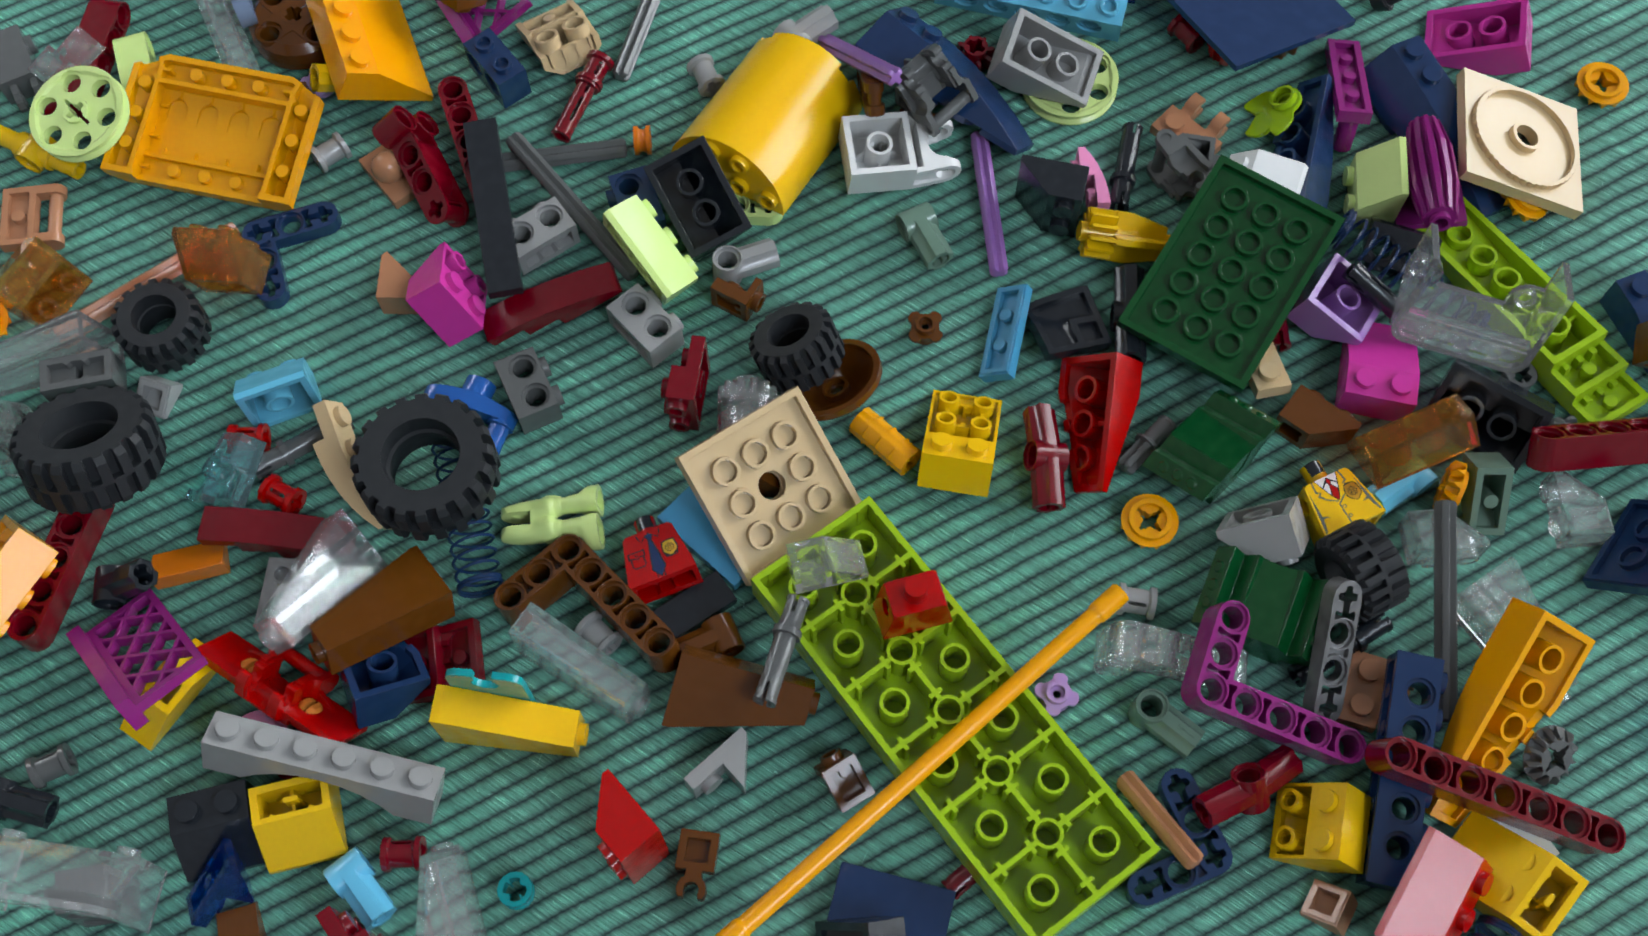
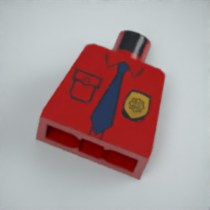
M651 515L642 516L634 522L637 534L625 538L622 542L628 587L645 604L704 582L694 558L671 522L657 525L654 517Z

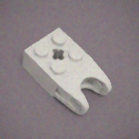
M907 111L885 113L883 116L878 117L866 115L842 116L838 139L847 194L914 189L946 182L958 176L961 172L960 161L949 156L936 154L929 147V145L952 135L954 129L953 122L951 120L947 121L941 127L940 133L936 137H932L921 124H918L908 115Z

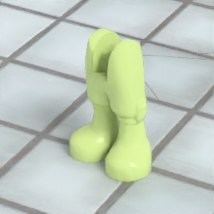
M600 485L587 486L579 493L566 497L547 495L541 499L516 503L502 508L501 519L504 522L512 524L530 523L504 527L501 530L502 542L510 545L551 544L563 535L573 534L580 537L592 550H604L605 532L600 518L604 515V499ZM566 514H584L576 518L558 519Z

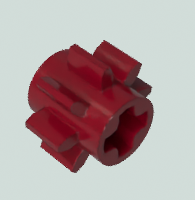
M970 35L964 43L959 41L957 48L981 72L985 69L988 70L995 47H988L986 37Z

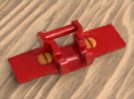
M232 631L197 647L208 661L207 666L235 685L234 692L273 720L281 722L285 726L291 724L301 732L344 743L367 731L368 727L358 729L353 714L326 696L337 685L339 675L337 673L331 675L330 672H327L294 649V644L287 639L271 644L267 654ZM282 661H286L303 673L304 676L291 683L285 680L278 673Z

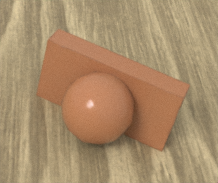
M381 145L358 160L364 171L396 209L416 198L392 150Z

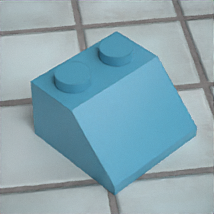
M304 357L297 360L284 361L280 366L265 371L252 372L245 378L236 380L233 391L235 402L253 427H258L260 423H267L270 427L313 412L312 405L322 401L314 374Z

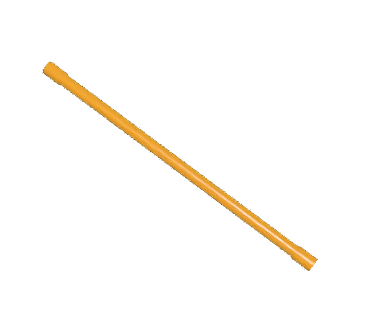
M1112 584L1076 620L742 915L730 921L715 936H750L752 932L1100 623L1108 620L1126 604L1129 598L1125 591L1117 584Z

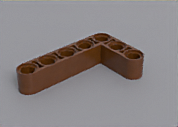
M567 534L556 539L495 590L493 596L494 603L506 622L513 627H522L534 620L571 588L575 587L654 670L660 673H668L678 668L682 650L671 629L576 535ZM599 577L597 580L590 582L593 578ZM616 600H621L620 603L611 606ZM645 623L642 627L633 629L637 624ZM669 646L664 652L656 653L659 648Z

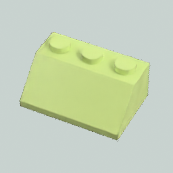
M634 195L603 213V225L663 305H666L697 282L698 276L695 273L699 269L688 254L682 256L675 247L678 240L667 226L662 229L654 219L658 214L646 198L641 201L637 195Z

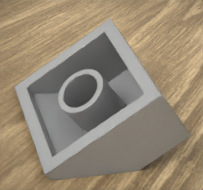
M1298 495L1228 512L1216 530L1219 540L1230 546H1236L1244 554L1261 555L1265 559L1270 560V562H1276V564L1282 566L1299 561L1298 557L1303 555L1310 539V533Z

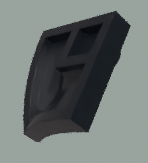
M1087 285L1064 290L1030 302L1026 326L1034 336L1046 361L1107 350L1112 343L1111 338Z

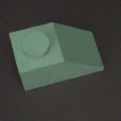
M1463 452L1462 462L1467 463V471L1469 472L1468 484L1461 499L1465 532L1468 535H1504L1515 468L1499 452Z

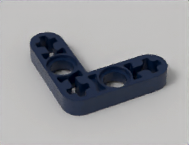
M317 202L253 220L244 227L242 238L253 286L258 299L264 307L272 310L279 309L288 303L290 299V289L280 249L336 233L340 229L342 218L336 206L331 202ZM329 215L328 221L322 222V216ZM307 219H310L311 227L308 226ZM291 222L301 223L298 231L290 234L284 232L287 224ZM275 228L279 234V236L276 237L274 236L275 233L273 231V229ZM263 233L262 239L256 241L257 234ZM266 258L275 260L270 269H258V264ZM267 281H272L276 287L274 296L269 297L271 291Z
M1170 769L1163 775L1158 784L1160 798L1168 813L1194 843L1203 840L1209 834L1212 835L1214 839H1211L1207 845L1213 854H1221L1222 859L1218 862L1219 868L1214 863L1207 864L1204 858L1208 855V850L1205 844L1202 843L1198 848L1203 853V860L1195 868L1188 870L1189 880L1185 884H1176L1169 878V866L1174 863L1181 864L1174 855L1138 870L1129 877L1124 890L1127 900L1136 908H1150L1224 874L1232 864L1233 855L1218 825L1210 829L1205 827L1199 833L1192 832L1186 827L1184 822L1185 816L1191 812L1195 813L1193 806L1188 804L1181 811H1178L1177 806H1180L1183 801L1177 791L1170 792L1168 790L1174 778L1176 783L1183 782L1186 786L1182 791V796L1186 803L1191 798L1193 799L1201 794L1193 776L1184 769ZM1158 870L1161 883L1168 892L1164 893L1163 886L1160 885L1149 893L1150 899H1146L1143 894L1136 895L1134 889L1138 886L1137 880L1141 879L1144 885L1149 884L1158 878L1154 871Z

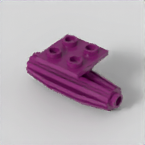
M1428 114L1421 117L1417 116L1408 123L1406 130L1409 196L1397 215L1395 223L1413 229L1427 228V230H1434L1436 232L1450 229V227L1467 226L1468 220L1453 146L1441 121L1436 116H1428Z

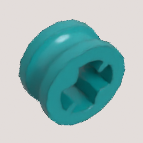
M510 872L499 881L497 895L500 901L509 909L523 910L534 900L535 886L532 880L524 873ZM515 881H519L520 885L526 889L524 896L519 894L520 900L513 901V897L506 893L509 885L514 888L512 883Z

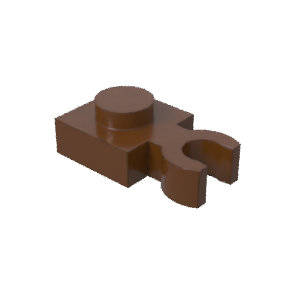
M681 829L675 869L685 871V876L681 877L676 885V894L679 899H683L685 888L690 884H694L699 888L697 900L700 902L705 900L707 888L703 881V874L715 875L721 840L720 833Z

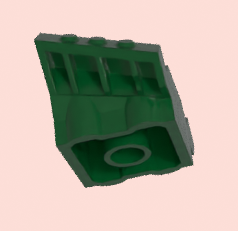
M1220 389L1215 391L1204 405L1199 406L1168 436L1164 443L1150 454L1142 466L1197 499L1205 500L1211 504L1250 466L1258 451L1281 425V422Z
M1218 546L1191 623L1199 629L1202 616L1210 606L1230 600L1240 601L1247 607L1250 613V625L1242 648L1243 653L1273 664H1277L1281 660L1292 665L1309 666L1322 591L1329 579H1313L1305 570L1284 567L1270 562V560L1265 559L1261 555H1245L1236 546ZM1223 612V623L1229 628L1230 619L1225 612Z

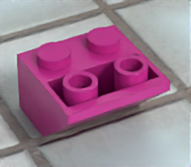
M446 242L439 244L409 279L406 302L451 347L483 330L487 285L481 276L475 275L467 267L463 256L458 251H453Z

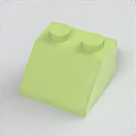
M1399 136L1357 152L1350 166H1345L1342 182L1343 186H1347L1348 194H1346L1344 199L1343 211L1344 214L1353 208L1357 211L1358 214L1354 224L1361 219L1367 218L1369 226L1372 216L1394 223L1409 196L1406 137ZM1365 222L1361 223L1356 228L1363 229Z

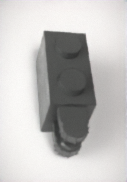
M16 24L0 30V90L11 105L16 103L20 111L24 113L30 110L27 99L36 95L45 83L44 77L48 76V72L39 57H35V54L39 53V49L30 34L25 36Z

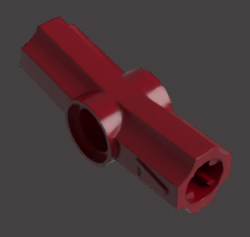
M1038 403L1034 406H1028L1023 411L1027 438L1023 452V464L1027 471H1031L1033 509H1036L1037 512L1049 513L1066 508L1064 472L1068 467L1070 455L1066 443H1060L1055 410L1051 408V404Z
M1281 745L1257 763H1241L1231 770V779L1193 798V810L1197 814L1200 823L1208 829L1239 813L1246 815L1261 814L1270 807V795L1303 772L1302 760L1297 757L1292 748Z

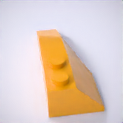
M1513 597L1472 669L1456 704L1440 751L1502 774L1511 764L1508 757L1520 743L1527 745L1535 733L1532 729L1544 715L1550 718L1558 709L1596 641L1546 610ZM1459 777V784H1460V787L1462 788V781H1461V778ZM1435 796L1432 797L1429 808H1425L1427 814L1454 828H1457L1471 811Z

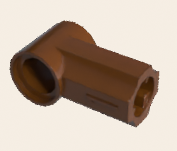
M729 612L714 615L703 622L700 629L676 639L681 650H683L684 644L730 657L740 654L746 648L735 621Z

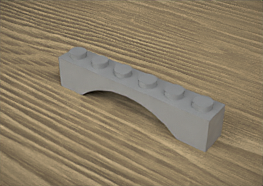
M217 710L201 740L203 768L238 777L281 774L319 780L356 793L379 805L394 816L430 825L433 822L443 794L446 768Z

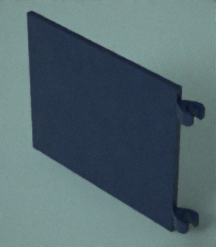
M1167 0L1234 71L1351 27L1356 21L1336 0Z

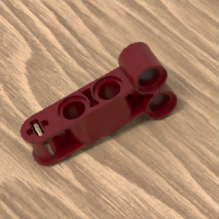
M394 106L372 127L374 137L382 146L392 150L426 219L430 223L441 224L444 222L454 228L464 226L469 218V206L434 139L439 133L437 123L430 115L423 111H418L412 115L404 107Z

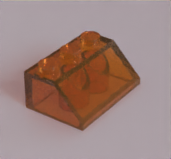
M1456 393L1348 441L1346 445L1350 453L1379 490L1480 446V440L1474 413Z

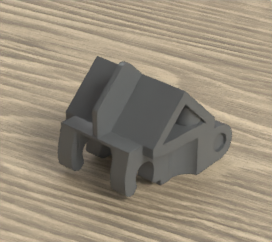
M938 44L927 45L914 58L904 59V66L901 68L902 74L900 76L902 82L895 86V103L904 111H907L908 115L918 124H921L930 136L936 137L940 133V128L965 105L974 103L978 99V94L969 78L958 75L956 68L948 61L942 52L941 46ZM946 86L960 91L956 97L932 116L931 111L935 108L932 98Z
M1162 129L1156 135L1155 143L1157 147L1153 160L1148 163L1146 172L1158 189H1163L1171 199L1175 198L1177 201H1181L1187 196L1194 199L1220 157L1219 155H1214L1216 138L1182 133L1177 136L1170 129Z

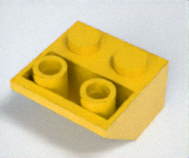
M295 777L248 789L252 828L269 874L272 875L340 858L348 852L339 786L319 780Z
M1348 782L1285 784L1277 791L1269 858L1327 873L1363 874L1372 797Z

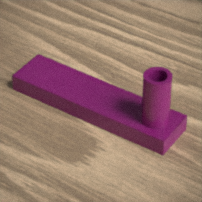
M1327 38L1324 50L1328 73L1332 77L1333 106L1336 122H1338L1334 134L1333 149L1338 152H1348L1351 150L1358 125H1370L1373 110L1360 41Z

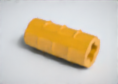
M870 407L864 408L857 414L849 426V432L859 439L861 444L866 445L873 451L874 455H877L886 463V466H890L901 476L908 473L921 457L922 451L912 444L910 439L905 438L897 431V428L892 427L884 420V417L879 416Z

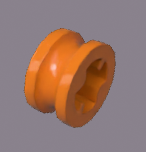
M646 125L644 129L633 126L635 156L640 155L641 152L652 155L650 125Z

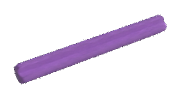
M831 34L821 35L818 38V41H820L819 46L849 66L889 86H892L894 83L899 85L902 82L900 78L902 70L899 67Z
M974 131L971 134L970 141L989 272L993 277L1005 276L1008 273V263L990 143L978 131Z

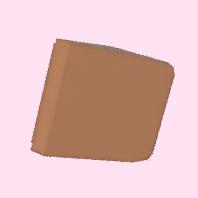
M1314 879L1300 910V915L1336 935L1344 936L1358 902L1351 891Z

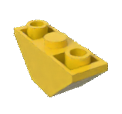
M197 638L191 640L196 647L204 644ZM193 657L180 658L176 668L181 667ZM165 661L156 670H162ZM207 665L146 709L144 714L149 719V722L136 731L125 718L119 729L149 751H152L217 672ZM156 682L146 683L141 695L154 687Z

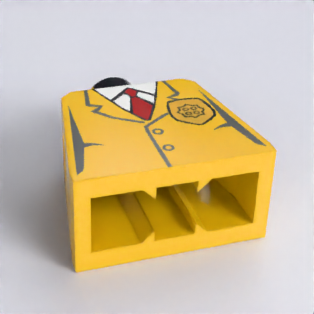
M1314 460L1299 470L1308 485L1302 488L1298 498L1314 547L1319 539L1355 520L1364 519L1366 522L1369 521L1375 525L1386 511L1383 505L1348 468H1341L1328 475L1320 462Z

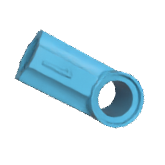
M1411 451L1393 465L1388 474L1367 489L1385 508L1386 511L1381 516L1383 518L1408 498L1419 496L1439 477L1414 451Z
M356 846L322 871L334 891L342 899H346L368 931L384 924L397 910L391 898L374 877L376 875L374 868Z

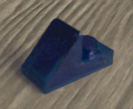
M223 838L186 898L191 925L206 928L215 913H219L222 910L226 898L254 903L249 876L230 839Z

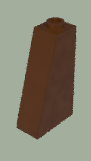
M416 545L408 549L309 626L313 642L308 644L311 655L318 665L324 663L331 675H334L454 617L455 609L452 591Z
M684 644L662 725L667 727L803 726L806 723L808 714L815 715L820 693L814 692V679L786 672L777 698L776 707H766L767 701H764L763 706L756 704L752 697L756 692L764 668L763 665Z

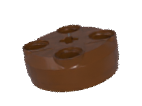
M306 0L256 1L253 7L259 23L250 26L249 31L254 45L268 62L290 70L310 69L311 64L325 63Z

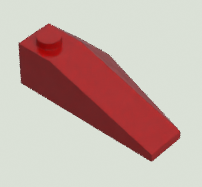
M1119 352L1062 358L1058 394L1060 403L1065 405L1067 419L1063 421L1064 431L1069 433L1070 437L1069 463L1074 492L1078 494L1107 493L1140 397L1143 362Z

